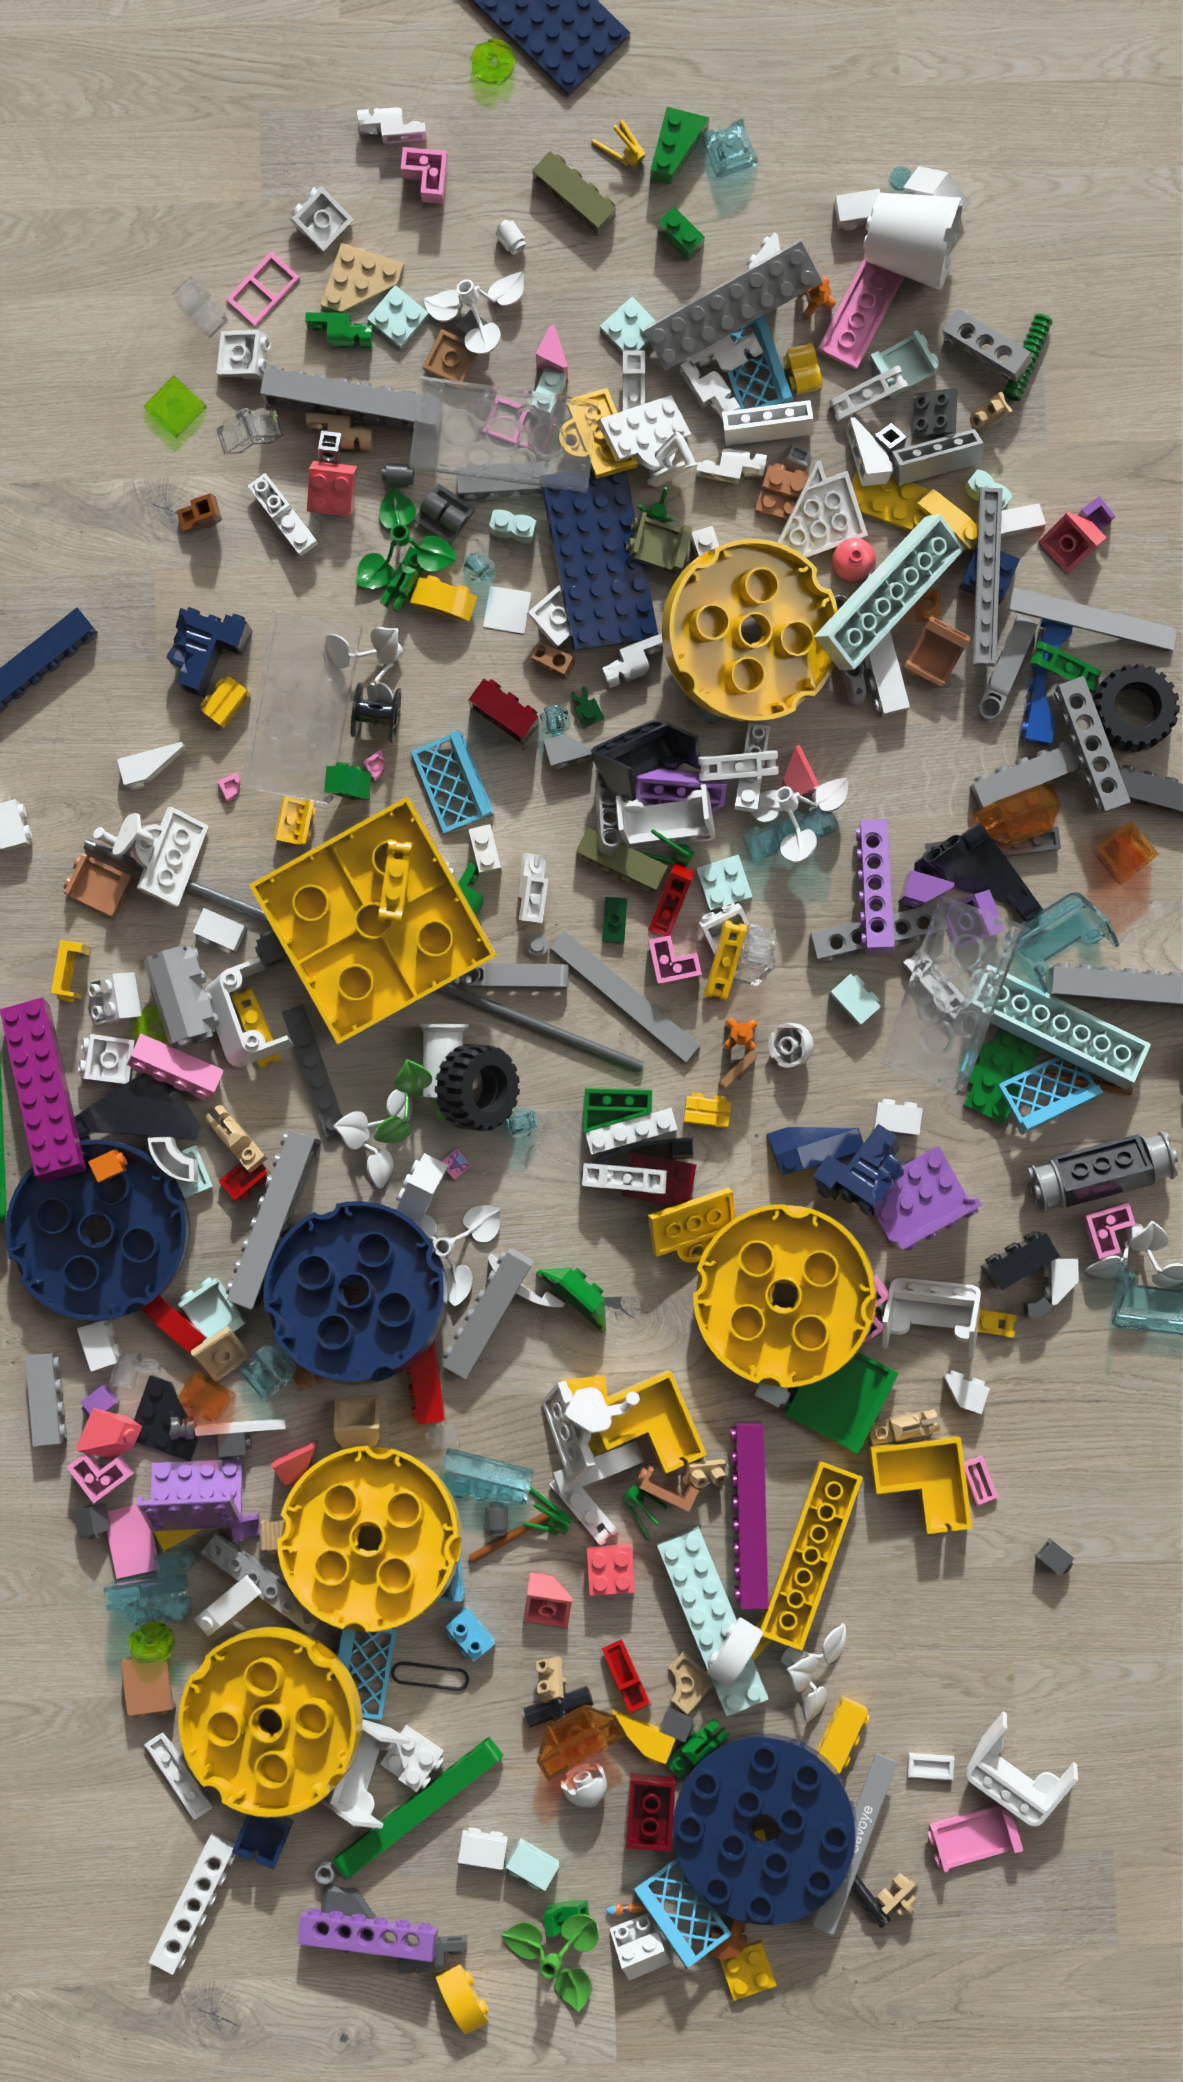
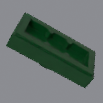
M605 897L602 942L624 943L627 898Z

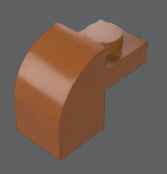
M210 493L190 500L191 506L176 510L182 532L184 533L205 526L208 528L212 527L222 520L217 498Z
M731 1918L729 1932L732 1935L708 1952L707 1955L721 1959H730L739 1955L747 1945L746 1934L740 1933H744L746 1922ZM711 1926L708 1938L719 1939L725 1933L721 1928ZM708 1941V1942H707V1947L710 1946V1945H711L712 1943H714V1942Z

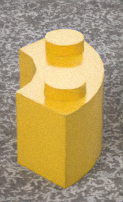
M428 576L427 579L418 577L410 603L426 611L442 614L454 620L470 621L478 596L471 594L469 588L462 585L454 587L442 583L439 578L434 576Z
M458 1965L436 1977L447 2006L465 2035L489 2023L487 2016L489 2008L485 2000H481L472 1985L475 1983L474 1978L469 1970L465 1971L461 1965Z

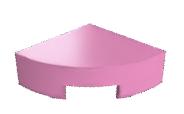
M381 750L362 762L368 772L372 773L371 776L374 781L380 778L385 767V759Z
M239 773L218 781L227 803L233 800L240 790L241 780Z

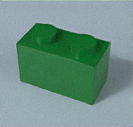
M674 206L658 221V232L688 261L704 247L705 236Z
M336 762V766H326L324 793L350 800H369L372 773L363 771V767H349V763Z

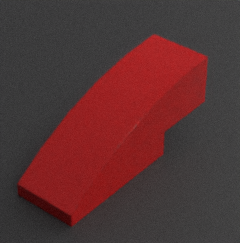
M162 1295L140 1309L190 1354L191 1350L207 1339L181 1311L172 1306Z
M621 1639L601 1648L629 1713L632 1715L651 1706V1701L623 1640Z

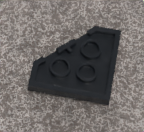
M151 1374L134 1421L142 1426L136 1442L191 1461L199 1441L198 1436H195V1431L194 1439L179 1437L176 1440H170V1417L185 1419L189 1416L175 1391L173 1382Z

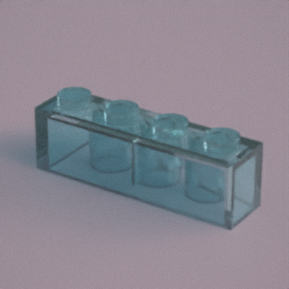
M820 806L809 807V812L803 814L800 811L793 813L800 831L810 829L814 832L817 839L835 833L839 828L833 813L822 811ZM789 815V819L780 822V819H776L767 823L768 827L759 829V826L746 831L747 834L744 835L743 840L752 863L780 853L782 840L787 835L796 833Z
M447 1448L439 1477L450 1493L454 1494V1498H463L464 1495L476 1496V1500L485 1501L488 1498H495L497 1502L526 1505L534 1470L493 1460L481 1455L466 1453L458 1449Z

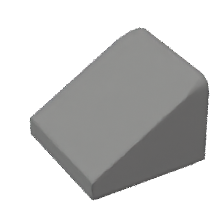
M792 444L783 464L786 466V471L793 473L795 470L805 471L813 452Z

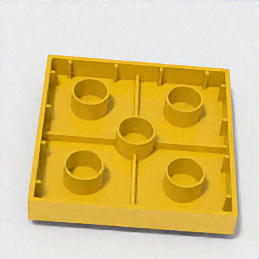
M408 796L249 884L251 891L337 1044L498 956L412 800ZM389 840H396V843L405 844V842L412 843L401 924H395L394 921L385 920V922L378 921ZM395 852L394 859L403 860V853ZM388 904L387 911L395 912L396 905Z

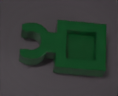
M583 686L582 691L584 695L582 697H577L574 691L571 692V696L575 702L580 704L575 707V711L585 729L603 720L604 716L595 698L588 700V690Z

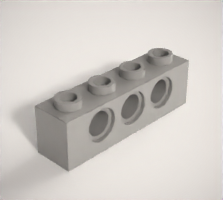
M958 308L942 329L944 341L948 345L961 348L966 356L979 359L984 367L997 370L999 375L1008 381L1011 379L1017 382L1032 361L1030 351ZM967 333L973 334L969 339L962 338ZM985 344L991 345L987 350L980 349ZM1003 355L1009 356L1006 361L999 360Z

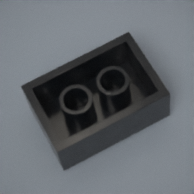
M1034 1230L1023 1237L1024 1241L1021 1243L1013 1242L1004 1247L1005 1252L1002 1254L994 1253L984 1259L986 1263L981 1266L995 1289L1002 1291L1060 1257L1047 1233L1035 1232Z

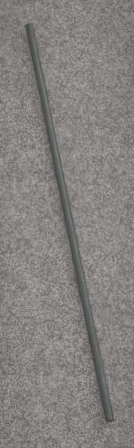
M87 839L84 844V849L137 871L143 872L144 867L138 864L136 859L130 855L116 856L113 854L112 848ZM188 879L185 890L269 923L262 908ZM449 983L436 990L638 1072L641 1071L644 1062Z

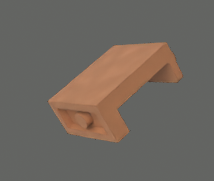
M931 616L904 667L907 668L909 674L915 677L920 675L926 678V682L936 688L939 686L944 687L963 650L966 648L970 636Z
M83 853L74 863L73 869L75 871L72 877H68L63 887L65 889L64 894L116 918L135 878Z
M648 1463L647 1467L642 1466L637 1477L641 1489L688 1512L690 1511L699 1492L693 1484L687 1485L684 1494L650 1478L654 1470L653 1464Z
M169 1651L124 1657L122 1659L121 1669L128 1716L134 1715L135 1718H143L152 1712H157V1715H165L171 1713L170 1710H173L176 1706L175 1701H173L170 1681Z

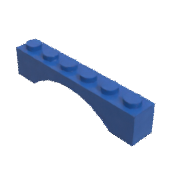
M1040 619L1039 627L1043 629L1041 636L1038 635L1036 645L1040 641L1058 649L1072 635L1073 627ZM1045 653L1043 659L1047 661L1049 654ZM1032 665V670L1035 673L1034 678L1030 679L1028 684V692H1031L1030 700L1025 702L1024 713L1027 714L1026 722L1021 724L1020 735H1023L1022 742L1048 747L1053 740L1056 721L1050 712L1046 699L1045 683L1047 670Z

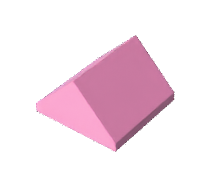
M551 325L536 352V367L544 371L547 366L565 373L566 380H568V365L555 325Z

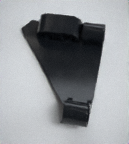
M980 822L961 835L949 837L914 862V871L954 882V887L974 893L990 890L994 899L1013 905L1024 922L1029 921L1043 911L1037 899Z
M146 1073L122 1085L75 1116L80 1141L94 1133L196 1140L201 1129V1125L180 1091L173 1085L164 1081H157Z
M693 1138L663 1139L629 1146L607 1154L590 1164L603 1165L613 1155L644 1146L668 1143L672 1159L693 1158Z

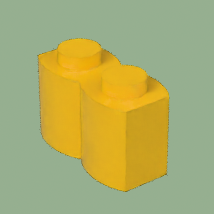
M813 343L787 349L786 356H783L785 369L790 370L791 377H788L790 390H794L796 396L822 390L823 381Z

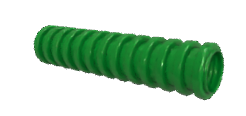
M1035 314L1031 327L1028 329L1030 333L1026 334L1027 339L1024 340V345L1021 347L1031 352L1032 361L1017 382L1010 379L1009 383L1005 385L1006 389L1003 390V395L1009 400H1021V394L1024 393L1023 388H1026V382L1029 381V376L1032 374L1031 369H1034V363L1037 362V357L1040 355L1039 351L1043 348L1041 344L1045 343L1044 338L1047 337V332L1050 331V326L1053 323V320L1045 314Z

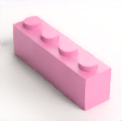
M140 1034L127 1063L128 1066L137 1072H144L151 1075L157 1081L167 1082L178 1090H185L194 1094L198 1099L208 1101L213 1096L224 1071L143 1034Z

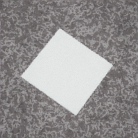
M490 586L483 627L524 634L531 593Z

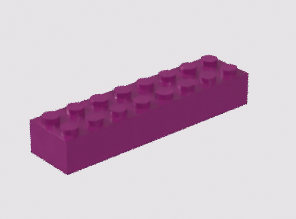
M41 997L0 1009L35 1176L44 1183L86 1171L50 1005Z
M734 1421V1427H730V1439L732 1443H735V1449H731L732 1466H735V1472H731V1482L733 1488H736V1495H732V1508L737 1514V1517L732 1518L734 1534H737V1540H733V1554L735 1557H738V1563H734L735 1580H738V1585H734V1598L736 1603L740 1604L741 1609H769L764 1424L762 1421Z

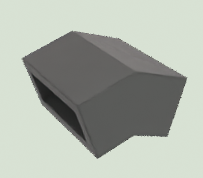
M1038 1296L1033 1302H1023L1024 1316L1027 1318L1044 1317L1054 1308L1043 1296Z

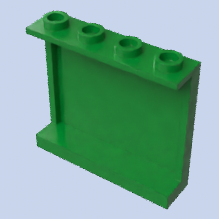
M857 1352L844 1367L829 1377L807 1385L796 1386L794 1390L798 1392L794 1400L789 1398L784 1408L787 1411L786 1417L859 1454L899 1372Z

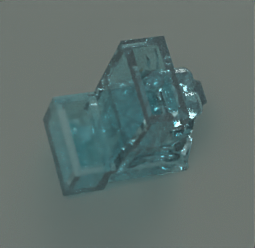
M188 1545L171 1547L165 1551L161 1549L154 1555L156 1573L111 1581L103 1588L107 1611L125 1608L129 1621L134 1623L135 1626L165 1619V1622L183 1621L190 1613L189 1610H192L191 1597L187 1596L186 1588L189 1586L187 1574H184L191 1568V1564L194 1563L192 1550H188Z

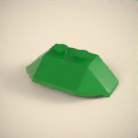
M571 1267L539 1269L536 1272L602 1333L606 1331L605 1300L602 1295L604 1291L596 1283L590 1285L585 1280L587 1275L578 1267L575 1270Z

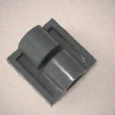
M949 388L914 393L913 438L936 440L956 434L957 389Z
M438 483L434 491H431L423 500L420 511L414 518V522L433 535L444 539L451 546L474 513L475 507Z

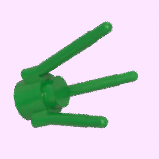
M667 487L663 488L660 502L653 504L650 510H647L640 504L637 506L641 512L647 513L646 517L666 524L674 520L673 517H666L667 509L664 504L668 490Z
M652 829V834L675 849L672 857L675 859L642 852V854L658 861L672 865L677 863L687 867L695 852L686 844L677 845Z
M633 1485L622 1496L625 1500L623 1504L630 1511L646 1540L649 1541L650 1536L634 1508L639 1507L656 1526H659L660 1523L642 1504L645 1500L643 1496L663 1509H667V1505L640 1487L637 1488Z
M529 1487L528 1490L555 1513L534 1503V1508L551 1518L549 1525L552 1527L525 1522L524 1526L550 1532L557 1536L558 1532L565 1535L572 1523V1518L566 1516L567 1513L557 1508L534 1488Z

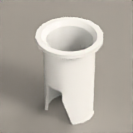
M418 1024V1027H421L423 1031V1067L432 1075V1083L423 1089V1097H437V1093H435L437 1080L435 1079L436 1074L440 1072L439 1066L442 1061H446L445 1057L450 1052H453L458 1046H463V1032L466 1028H469V1024Z

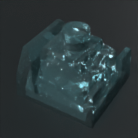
M743 118L732 122L730 126L722 130L718 129L715 132L712 129L703 133L701 140L717 179L758 164V158L755 150L752 148Z
M275 1343L261 1347L237 1369L264 1402L267 1403L293 1379L297 1367L280 1346Z

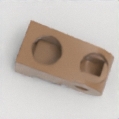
M541 642L537 643L530 657L535 663L554 671L565 679L568 678L576 663L573 656Z

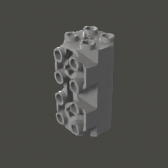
M180 946L158 952V957L154 959L152 955L147 956L143 962L169 1046L173 1045V1048L179 1049L187 1046L193 1040L196 1044L213 1037L212 1033L215 1032V1026H219V1019L217 1014L213 1013L211 1007L213 1000L210 992H204L202 989V984L206 983V976L204 971L199 968L198 962L200 958L197 949H191L190 946H185L184 948Z

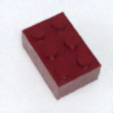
M483 678L468 699L470 708L519 743L525 745L539 726L538 712L529 705L525 707L518 702L519 698L511 692L504 693L500 689L501 686L494 680L490 679L487 681Z
M630 1152L627 1167L667 1171L665 1194L623 1189L622 1196L671 1206L688 1202L691 1199L697 1164Z
M630 1773L626 1849L671 1852L676 1788L675 1776Z

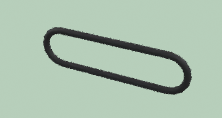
M398 1662L391 1671L393 1680L404 1685L459 1691L465 1689L469 1683L468 1673L461 1668ZM400 1665L459 1671L465 1675L466 1682L461 1687H450L400 1681L395 1677V1669Z

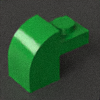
M571 1900L546 1906V1912L543 1913L542 1921L546 1937H554L559 1934L564 1922L573 1915L585 1914L590 1916L588 1900Z

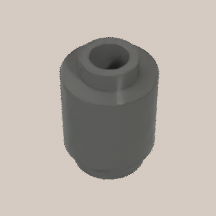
M387 463V466L382 468V481H386L387 486L407 487L408 484L413 485L414 467L408 464Z
M490 1502L489 1506L485 1507L488 1535L500 1536L506 1534V1529H508V1507L504 1506L503 1502Z

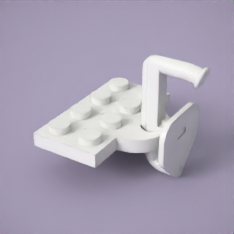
M672 395L601 418L597 422L616 462L635 456L641 465L649 469L650 478L647 482L651 486L658 487L683 473L686 469L697 466L685 441L691 433ZM679 450L684 462L672 465L671 462L675 457V452Z
M167 807L161 825L155 824L141 828L140 815L133 813L124 820L118 837L105 832L102 827L97 828L93 836L95 839L113 846V854L116 856L124 855L126 851L132 850L137 863L144 867L137 889L173 907H178L209 826L173 807Z
M566 1381L558 1382L541 1400L569 1483L578 1482L595 1465L594 1455L588 1446L591 1433L607 1430L611 1425L612 1417L627 1414L640 1400L637 1393H628L626 1400L622 1404L606 1406L603 1395L599 1390L595 1388L580 1389L575 1392L572 1398L571 1390L568 1388Z

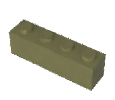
M549 151L532 170L533 179L597 235L616 216L614 202L608 197L604 198L601 196L595 185L590 182L586 183L582 179L580 172L575 168L570 169L566 165V161L559 154L554 155Z
M588 827L576 850L579 860L590 864L592 861L598 864V869L605 873L615 872L619 874L618 878L630 884L633 881L640 884L638 888L647 893L657 891L668 868L667 865L621 843L613 855L602 854L598 848L597 832ZM605 840L608 844H614L612 840Z

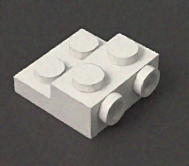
M321 186L317 190L313 187L306 194L305 198L307 201L302 206L298 203L291 210L290 214L292 217L289 220L323 252L352 222L353 218Z
M261 330L221 331L216 374L220 377L263 379L265 367L269 368L268 361L266 360V351L270 350L271 342L268 335Z
M559 585L526 614L555 648L570 636L561 585Z
M733 902L728 903L722 907L723 911L714 914V912L708 913L702 917L703 921L699 922L714 956L724 920L731 921L734 925L739 923L747 925L740 955L759 947V943L739 903L736 905ZM730 933L729 939L735 940L736 934Z
M87 1034V1038H83L81 1042V1051L84 1052V1060H80L78 1064V1073L81 1074V1078L121 1084L129 1082L131 1067L127 1063L133 1052L135 1040Z
M405 1725L400 1734L410 1740L409 1745L394 1743L393 1747L388 1750L380 1762V1765L398 1776V1780L417 1792L420 1787L424 1789L430 1781L431 1777L428 1774L432 1768L437 1770L444 1760L441 1757L443 1750L408 1725Z

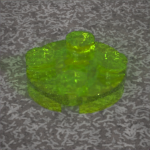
M495 38L487 39V42L479 43L472 52L471 65L473 74L485 84L503 85L511 77L515 68L513 52L506 42ZM493 57H496L498 64L490 66V63L487 62L488 59L492 60Z
M157 1006L145 1007L141 1011L142 1016L134 1020V1037L138 1041L140 1034H143L169 1046ZM157 1021L162 1029L160 1032L156 1031L153 1034L150 1025L155 1024Z
M160 1621L146 1622L140 1625L141 1629L136 1633L135 1631L131 1633L128 1646L137 1663H154L165 1661L170 1657V1652L175 1645L173 1631L171 1628L166 1627L165 1623ZM151 1640H155V1643L148 1645Z

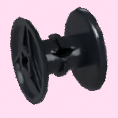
M358 682L352 706L351 737L357 735L360 722L372 723V726L380 724L389 726V740L391 743H394L400 718L401 688L395 691L391 704L380 702V699L375 701L363 700V685Z

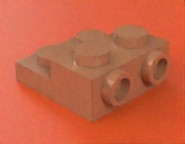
M777 463L773 466L769 465L755 512L788 521L809 478L807 477L808 474L801 470H795L794 473L786 471V466Z

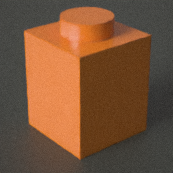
M112 1150L89 1161L98 1182H104L127 1171L125 1168L127 1161L123 1153H118L117 1150Z

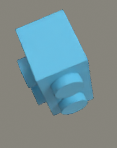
M468 1606L463 1608L445 1625L447 1629L445 1633L453 1642L456 1640L460 1644V1651L467 1659L471 1658L473 1661H476L495 1645L496 1640Z

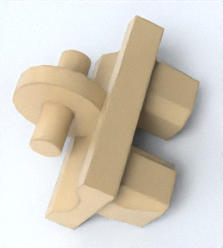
M1000 392L971 414L970 421L975 429L979 428L981 433H984L1010 414L1012 409L1006 403L1003 393Z
M701 1457L694 1462L687 1463V1473L683 1477V1482L685 1485L693 1484L696 1489L704 1488L707 1482H713L715 1486H723L727 1477L724 1472L726 1462L724 1459L706 1461L704 1457Z
M554 1657L537 1661L536 1670L540 1673L537 1693L541 1694V1701L546 1703L550 1700L564 1698L563 1686L567 1684V1679L562 1676V1658Z
M900 1873L892 1881L899 1890L895 1896L886 1888L876 1896L883 1906L882 1910L885 1914H890L900 1903L902 1906L897 1912L901 1916L907 1910L911 1914L915 1912L912 1905L917 1901V1898L914 1895L908 1900L905 1898L918 1885L914 1880H909Z

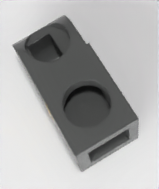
M321 431L318 445L320 462L340 464L341 433Z

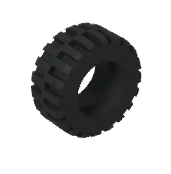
M1129 664L1121 669L1117 668L1112 671L1097 686L1092 699L1110 747L1114 748L1117 746L1119 751L1123 752L1131 750L1132 753L1139 752L1143 749L1148 750L1170 734L1172 727L1176 725L1178 720L1176 715L1180 712V705L1176 703L1179 700L1178 693L1173 692L1172 689L1175 686L1172 681L1168 683L1165 680L1167 675L1163 672L1158 674L1155 672V667L1149 666L1144 668V664H1136L1135 666ZM1137 689L1150 698L1154 708V716L1147 726L1132 728L1119 719L1115 710V700L1122 691Z
M464 1044L463 1046L456 1047L453 1052H450L445 1057L446 1061L441 1062L439 1066L440 1072L436 1074L437 1086H435V1093H437V1098L435 1099L437 1105L441 1107L439 1109L450 1124L455 1125L457 1128L491 1131L498 1126L500 1127L506 1122L505 1118L508 1119L512 1115V1109L516 1107L518 1102L516 1098L520 1093L518 1088L520 1079L516 1075L518 1071L516 1065L511 1063L513 1060L504 1050L495 1046ZM480 1072L482 1092L480 1098L475 1103L472 1092L473 1082L477 1073Z

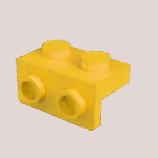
M282 796L273 840L298 846L305 845L311 834L309 829L310 820L315 815L314 802Z

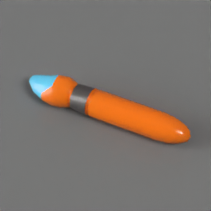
M642 1903L629 1905L617 1904L607 1908L606 1912L611 1915H620L622 1913L647 1912Z

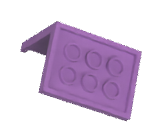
M936 1146L902 1165L904 1175L894 1183L893 1189L886 1196L887 1201L876 1219L893 1248L910 1251L919 1246V1240L923 1238L930 1240L939 1234L937 1230L944 1226L946 1229H949L959 1223L957 1219L961 1217L969 1218L979 1212L977 1208L982 1206L978 1197H967L940 1147Z
M242 1459L152 1463L151 1501H144L143 1497H137V1507L150 1530L166 1531L242 1527L243 1461Z

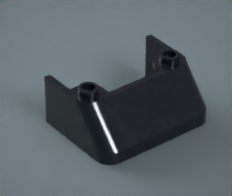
M651 720L591 749L592 760L609 790L632 802L636 800L633 777L658 765L667 769H677L685 763L696 769H701V765H698V757H701L698 736L663 720Z

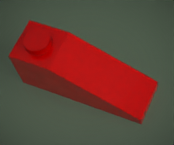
M677 863L674 864L648 930L663 936H670L696 871Z

